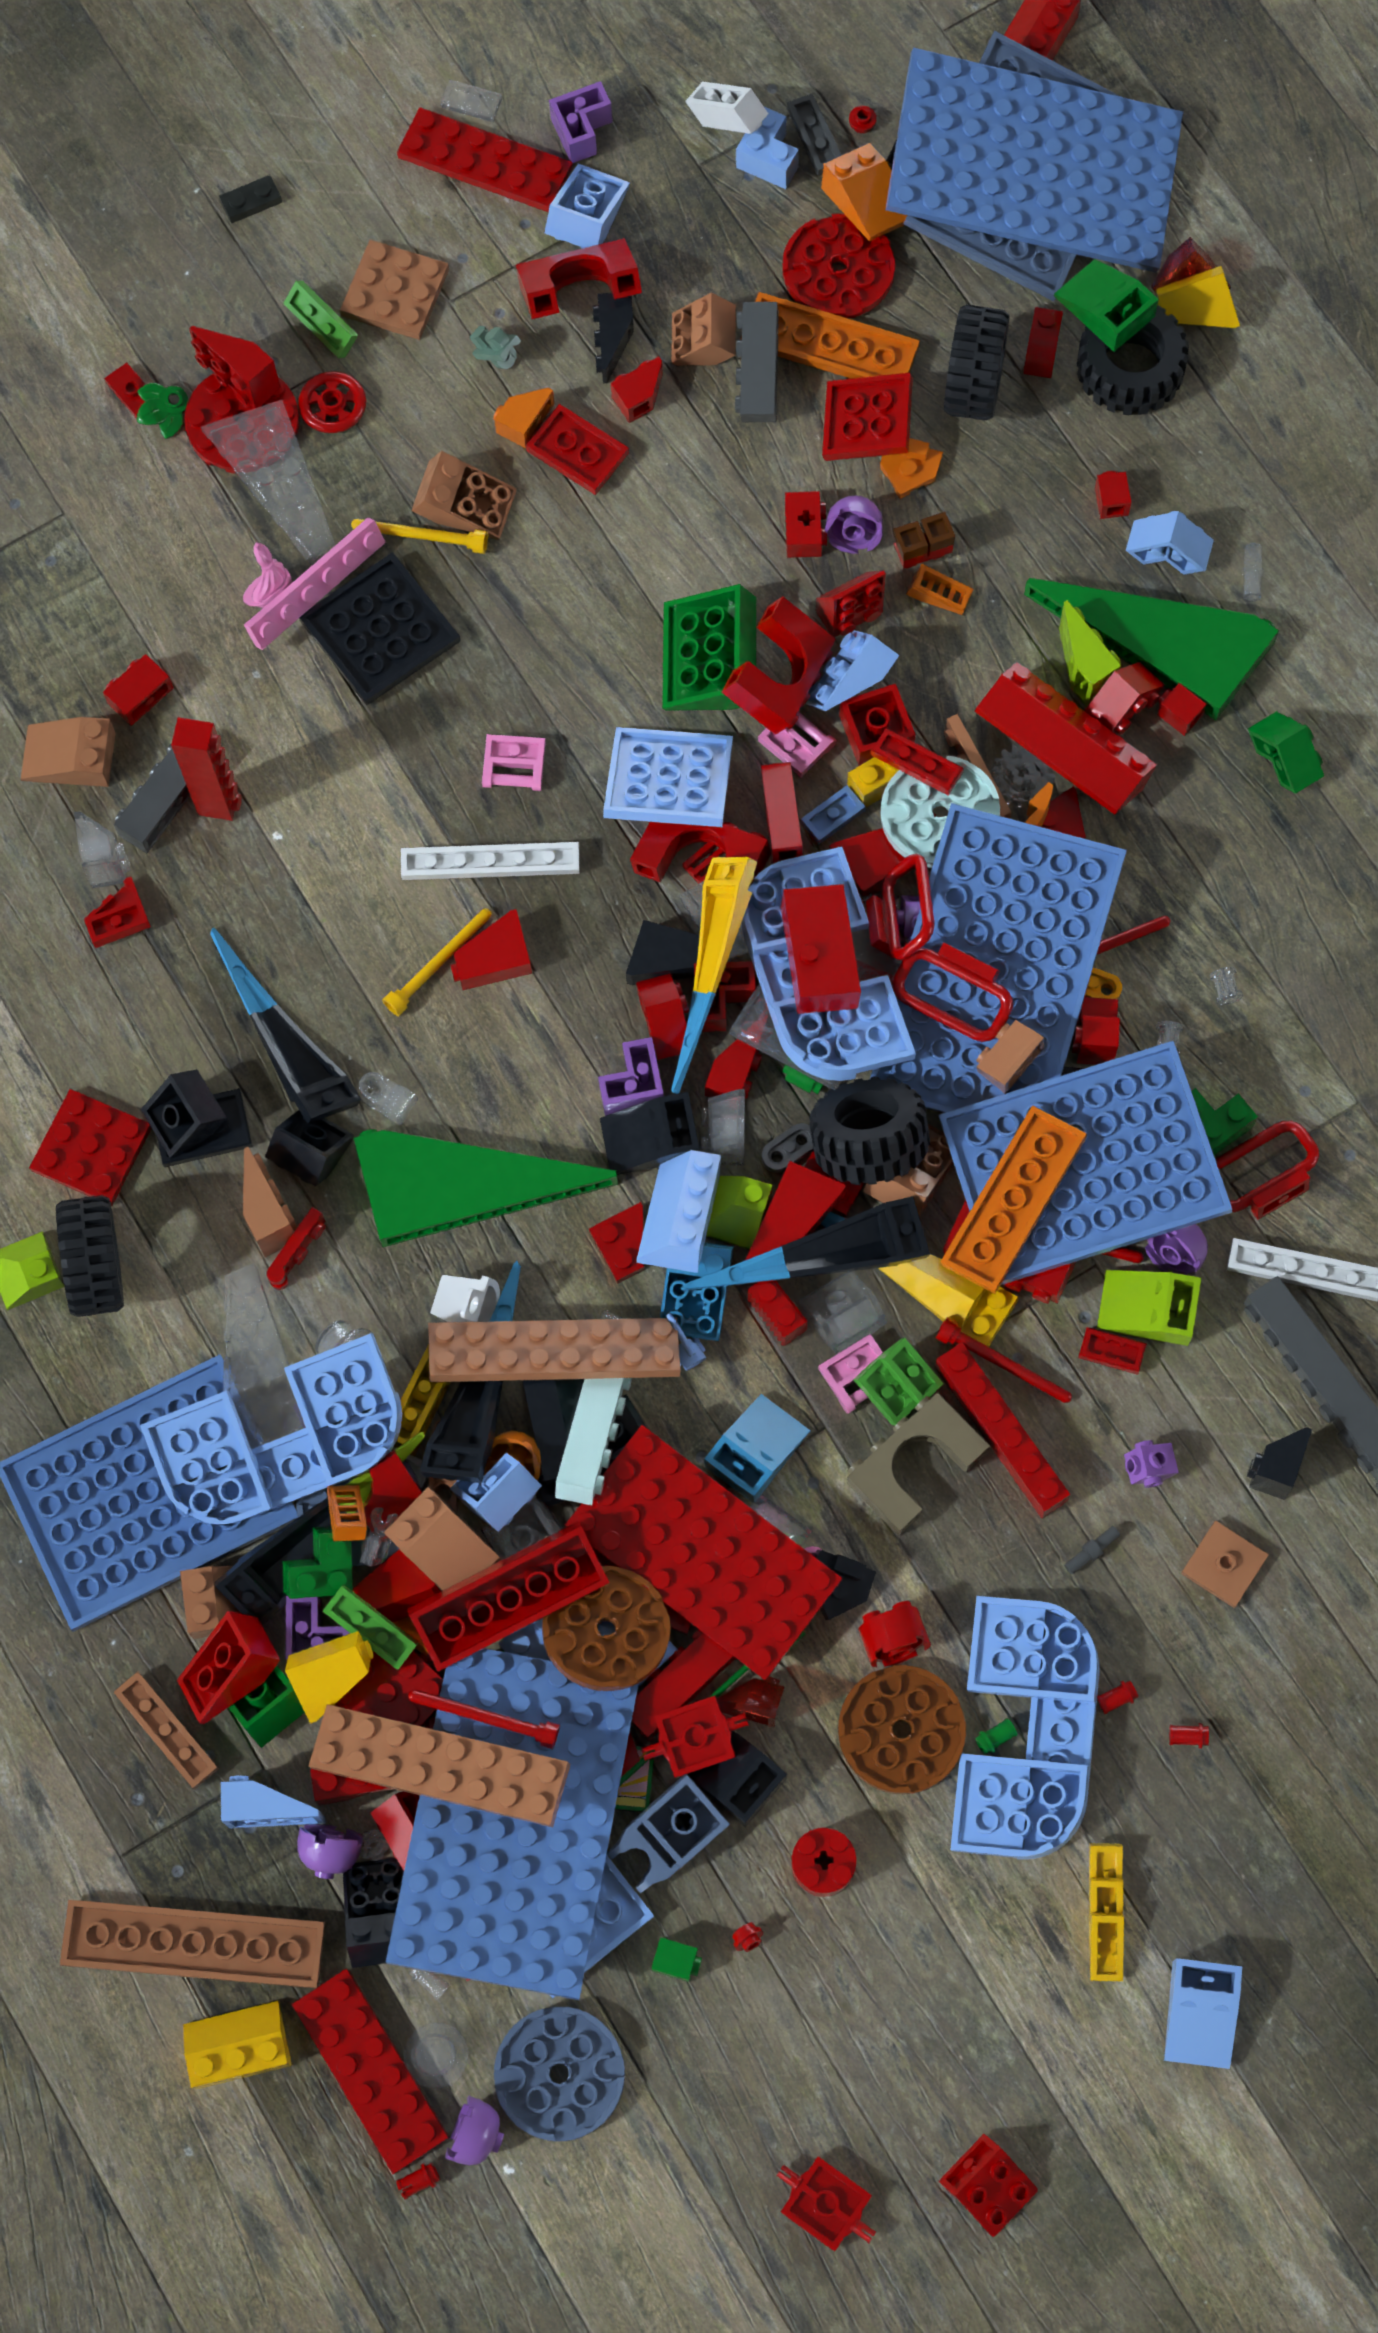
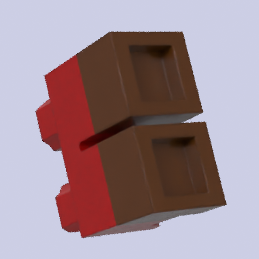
M946 512L921 519L920 524L918 521L893 528V534L896 542L893 544L903 569L914 567L931 559L941 558L953 552L955 534Z

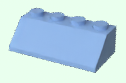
M690 1150L660 1164L639 1247L637 1263L698 1273L720 1178L721 1155Z

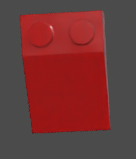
M228 1610L177 1681L198 1722L205 1724L262 1685L280 1662V1658L257 1617Z

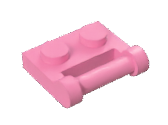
M799 709L797 712L799 718L796 725L818 743L816 747H813L792 728L789 730L784 729L776 735L766 728L758 736V742L783 763L790 762L791 770L802 778L824 754L828 753L835 746L837 740L830 734L826 735L804 717Z
M487 734L482 787L492 788V785L530 787L532 791H542L545 738ZM493 767L533 769V776L493 773Z
M871 1334L818 1366L820 1373L847 1414L856 1410L855 1406L868 1397L861 1388L851 1395H848L844 1388L854 1383L853 1379L883 1353Z

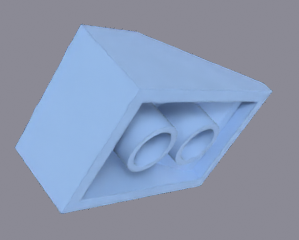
M578 163L550 204L544 233L553 236L557 240L566 241L581 248L602 244L627 193L630 182Z
M230 1776L229 1782H221V1821L230 1829L326 1824V1817L318 1809L258 1782L249 1780V1776Z

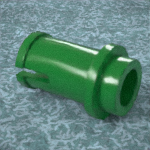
M1006 1718L985 1733L980 1731L975 1741L984 1755L989 1752L993 1754L995 1753V1748L1018 1736V1733L1012 1722Z

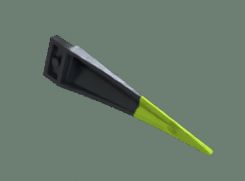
M424 1432L417 1434L395 1450L402 1462L424 1439ZM370 1472L358 1475L346 1484L359 1485L363 1503L367 1500L371 1491L372 1477ZM337 1495L336 1497H353V1495ZM328 1497L239 1558V1562L215 1582V1587L242 1614L257 1617L261 1625H264L286 1604L287 1595L284 1593L283 1561L314 1559L313 1527L331 1526ZM338 1503V1505H354V1503ZM355 1511L339 1512V1513H340V1514H343V1513H355ZM341 1520V1522H351V1521H352V1520Z

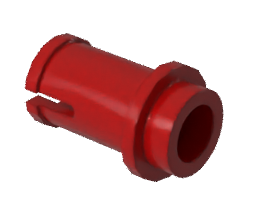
M1122 1680L1120 1681V1686L1097 1696V1702L1105 1715L1128 1702L1133 1704L1134 1700L1139 1698L1130 1680L1127 1682Z
M1199 1723L1198 1726L1170 1725L1169 1745H1198V1748L1202 1749V1746L1209 1745V1726H1203L1202 1723Z
M432 2162L427 2165L422 2163L420 2169L396 2180V2185L399 2191L402 2190L401 2195L406 2200L408 2197L429 2186L432 2188L436 2187L440 2177Z

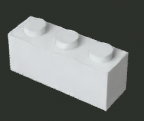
M702 82L685 101L701 125L709 128L752 134V132L760 128L762 121L769 114L753 90L746 87Z

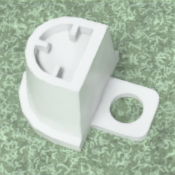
M442 1275L430 1313L447 1322H489L500 1298L499 1284L496 1280L486 1276H482L481 1280Z

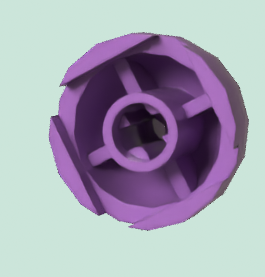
M847 496L840 499L830 508L826 520L825 533L829 536V542L840 551L857 554V549L868 548L867 552L873 550L880 543L883 535L882 513L875 503L866 497Z
M1194 1224L1149 1238L1145 1249L1152 1263L1162 1272H1168L1169 1269L1173 1273L1193 1276L1206 1260L1208 1244L1199 1226Z
M305 1824L304 1828H299L297 1851L300 1860L305 1866L315 1870L314 1875L316 1877L333 1879L334 1874L348 1871L358 1860L363 1836L351 1829H347L345 1835L343 1832L335 1830L337 1826Z
M468 2095L467 2104L463 2105L450 2139L455 2141L451 2149L447 2148L446 2159L464 2165H476L485 2161L491 2151L498 2152L504 2134L499 2132L500 2119L491 2105Z

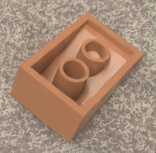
M76 717L28 725L21 781L109 787L116 735L111 720L106 718Z
M429 1487L384 1532L442 1591L496 1564L501 1559L438 1493Z

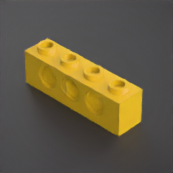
M429 1344L400 1400L402 1423L398 1439L394 1445L396 1448H399L419 1433L424 1432L425 1436L451 1383L429 1381ZM420 1442L419 1445L410 1453L411 1455L415 1456V1454H416V1452H417V1450H418V1448H419L421 1442Z

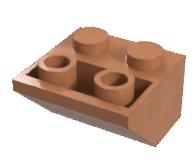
M711 292L673 312L672 364L718 365L735 356L736 305Z

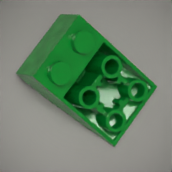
M1096 259L1054 293V297L1113 352L1155 317L1159 300L1139 280Z

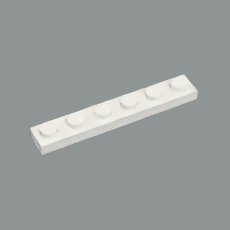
M578 842L401 848L402 880L580 874Z
M1236 1238L1232 1240L1227 1265L1228 1271L1271 1280L1278 1276L1282 1282L1378 1302V1268Z

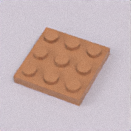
M369 240L341 306V316L420 340L448 274L449 263Z

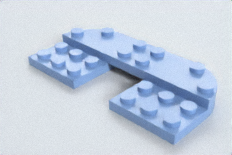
M842 847L779 861L762 870L754 878V882L748 889L752 892L741 922L743 936L784 1052L790 1060L807 1073L822 1079L835 1081L852 1080L856 1078V1073L914 1060L916 1055L888 975L860 981L861 995L858 1009L797 1014L781 913L783 889L844 884L851 933L865 930L869 927L866 912Z
M370 1333L284 1368L306 1428L251 1449L230 1391H224L141 1424V1429L161 1483L170 1500L186 1515L189 1514L205 1523L229 1524L252 1518L323 1490L327 1486L336 1485L368 1472L370 1468L374 1467L391 1452L398 1439L402 1423L400 1397L398 1392L394 1390L374 1334Z
M976 1596L967 1691L1030 1697L1031 1709L1026 1759L961 1754L951 1851L1013 1857L1020 1860L1036 1859L1049 1855L1063 1847L1074 1836L1083 1821L1088 1801L1100 1665L1096 1646L1087 1629L1072 1613L1060 1606L1042 1601Z

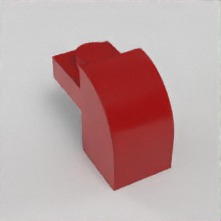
M1035 307L1023 374L1052 378L1063 311Z

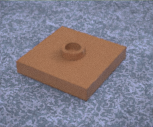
M1215 1520L1181 1574L1235 1608L1269 1554Z

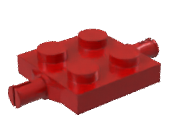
M715 1695L654 1716L659 1730V1742L641 1747L642 1753L655 1750V1752L643 1755L645 1761L664 1755L670 1763L674 1778L735 1758L736 1755L731 1743V1731L749 1726V1723L746 1720L735 1724L736 1721L747 1718L745 1712L727 1719L721 1712Z
M819 2156L815 2159L809 2170L801 2176L793 2172L785 2164L782 2166L781 2170L791 2176V2178L780 2171L776 2177H779L792 2187L790 2198L780 2211L783 2215L834 2252L842 2240L852 2231L868 2244L870 2243L872 2238L865 2234L862 2229L873 2237L877 2231H874L860 2220L864 2207L872 2197L870 2193Z

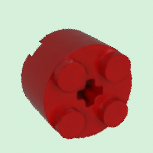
M908 1600L893 1605L892 1610L880 1613L877 1610L865 1614L862 1617L864 1623L858 1628L872 1667H877V1662L881 1661L884 1667L905 1662L918 1656L916 1649L923 1646L926 1651L931 1646L917 1607L912 1606Z
M831 1828L813 1829L799 1838L794 1847L791 1861L793 1876L805 1891L814 1896L829 1897L836 1895L849 1885L854 1876L857 1862L855 1849L846 1835ZM820 1855H826L828 1860L833 1861V1863L828 1864L827 1870H822L821 1865L815 1864V1861L820 1859Z

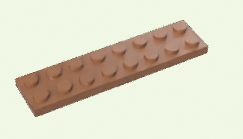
M667 1318L428 1323L430 1382L680 1377L678 1330L672 1327Z
M327 1704L308 1767L322 1772L553 1827L571 1764L568 1761Z
M68 1900L60 1965L316 1989L319 1986L326 1923Z

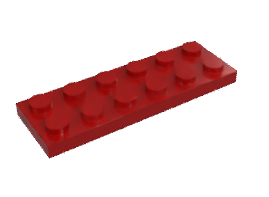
M419 107L397 151L399 159L549 212L550 204L567 181L573 168L572 162L421 107Z
M348 1968L292 2004L393 2175L450 2138Z

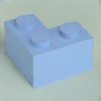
M764 107L769 114L762 121L760 128L752 132V134L745 133L736 148V168L786 189L798 169L799 149L782 142L786 136V116Z
M1171 511L1167 514L1134 520L1126 551L1143 565L1167 561L1184 575L1206 571L1214 540L1202 528L1187 519L1185 514L1179 511Z
M505 1453L485 1476L483 1475L482 1483L457 1480L450 1490L472 1513L499 1532L513 1520L514 1515L524 1504L534 1498L542 1485L519 1461Z

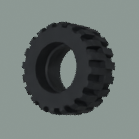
M968 304L960 307L954 331L945 389L944 411L948 415L984 421L993 418L1009 327V314L1005 310Z
M1157 306L1155 317L1124 343L1144 346L1155 355L1159 363L1144 372H1128L1115 366L1106 354L1110 348L1085 326L1077 357V375L1079 381L1083 383L1085 393L1089 396L1091 394L1094 395L1093 401L1099 406L1105 404L1107 406L1106 410L1113 413L1116 410L1123 411V415H1131L1132 412H1138V415L1147 414L1149 408H1152L1153 411L1162 408L1164 401L1170 402L1175 397L1176 391L1180 389L1188 361L1189 344L1185 339L1186 333L1183 327H1177L1178 320L1172 314L1167 316L1165 314L1166 309Z
M871 1077L870 1080H863L861 1078L854 1080L853 1083L847 1084L845 1082L840 1084L837 1089L829 1090L825 1093L824 1098H820L816 1102L809 1117L816 1162L824 1172L831 1177L834 1176V1178L841 1182L847 1180L855 1185H860L861 1183L874 1185L879 1181H893L896 1176L900 1175L902 1177L908 1174L910 1168L915 1169L929 1150L930 1135L925 1103L913 1088L911 1089L910 1086L903 1082L898 1084L894 1079L880 1080L879 1077Z
M99 1195L62 1200L56 1205V1223L61 1268L70 1314L82 1317L118 1312L124 1307V1296L110 1199Z

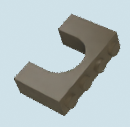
M936 1393L932 1398L924 1397L916 1405L915 1409L917 1412L910 1419L906 1416L903 1417L893 1427L892 1430L895 1432L887 1440L883 1437L871 1447L870 1451L872 1454L865 1461L860 1458L848 1469L850 1475L847 1477V1484L898 1536L921 1516L923 1510L900 1487L893 1475V1459L903 1447L914 1442L935 1444L965 1473L988 1453L990 1445L939 1393Z

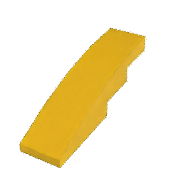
M1089 1843L1090 1981H1123L1124 1881L1122 1879V1844Z

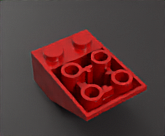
M196 326L189 328L192 337L191 344L196 351L195 358L204 369L209 367L215 373L216 379L224 387L229 385L241 403L244 405L248 403L257 410L280 389L274 360L257 344Z
M884 570L865 572L816 598L815 611L829 634L834 638L840 634L845 636L865 621L867 623L872 622L883 612L886 578Z

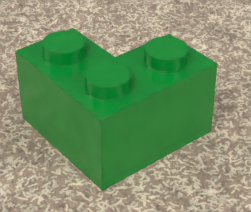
M1276 711L1248 728L1256 753L1272 762L1280 786L1296 794L1324 777L1321 767L1323 761L1313 746L1312 740L1314 736L1307 725H1302L1293 718Z
M1196 1088L1191 1091L1214 1156L1254 1127L1258 1116L1239 1093L1217 1110H1214Z
M331 1526L313 1527L314 1559L283 1561L284 1593L290 1599L334 1596L343 1584L353 1591L351 1541H333Z

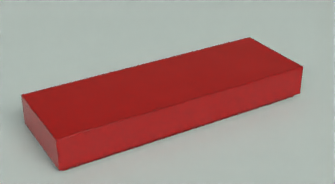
M888 728L884 730L871 750V756L948 796L964 770L963 767Z

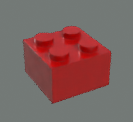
M896 683L849 698L840 703L839 717L858 766L873 758L871 750L886 728L915 742L916 734Z

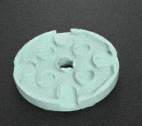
M946 756V759L963 767L964 770L949 796L900 770L891 778L882 796L881 823L886 838L893 848L905 858L911 854L922 855L926 860L927 867L930 868L933 866L947 816L934 817L932 810L935 807L943 806L949 811L951 803L1000 816L999 796L990 778L974 764L953 756Z

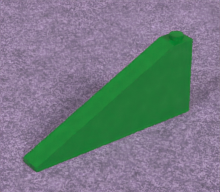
M1029 578L1025 586V596L1060 619L1065 601L1068 600L1073 607H1078L1083 613L1087 625L1099 632L1103 639V644L1109 651H1114L1118 657L1130 665L1141 662L1167 689L1173 690L1178 683L1182 684L1207 704L1204 713L1215 721L1275 644L1279 632L1271 621L1264 618L1261 619L1254 614Z
M370 1129L361 1132L360 1136L354 1137L382 1247L618 1185L615 1170L386 1130L377 1131L376 1129Z

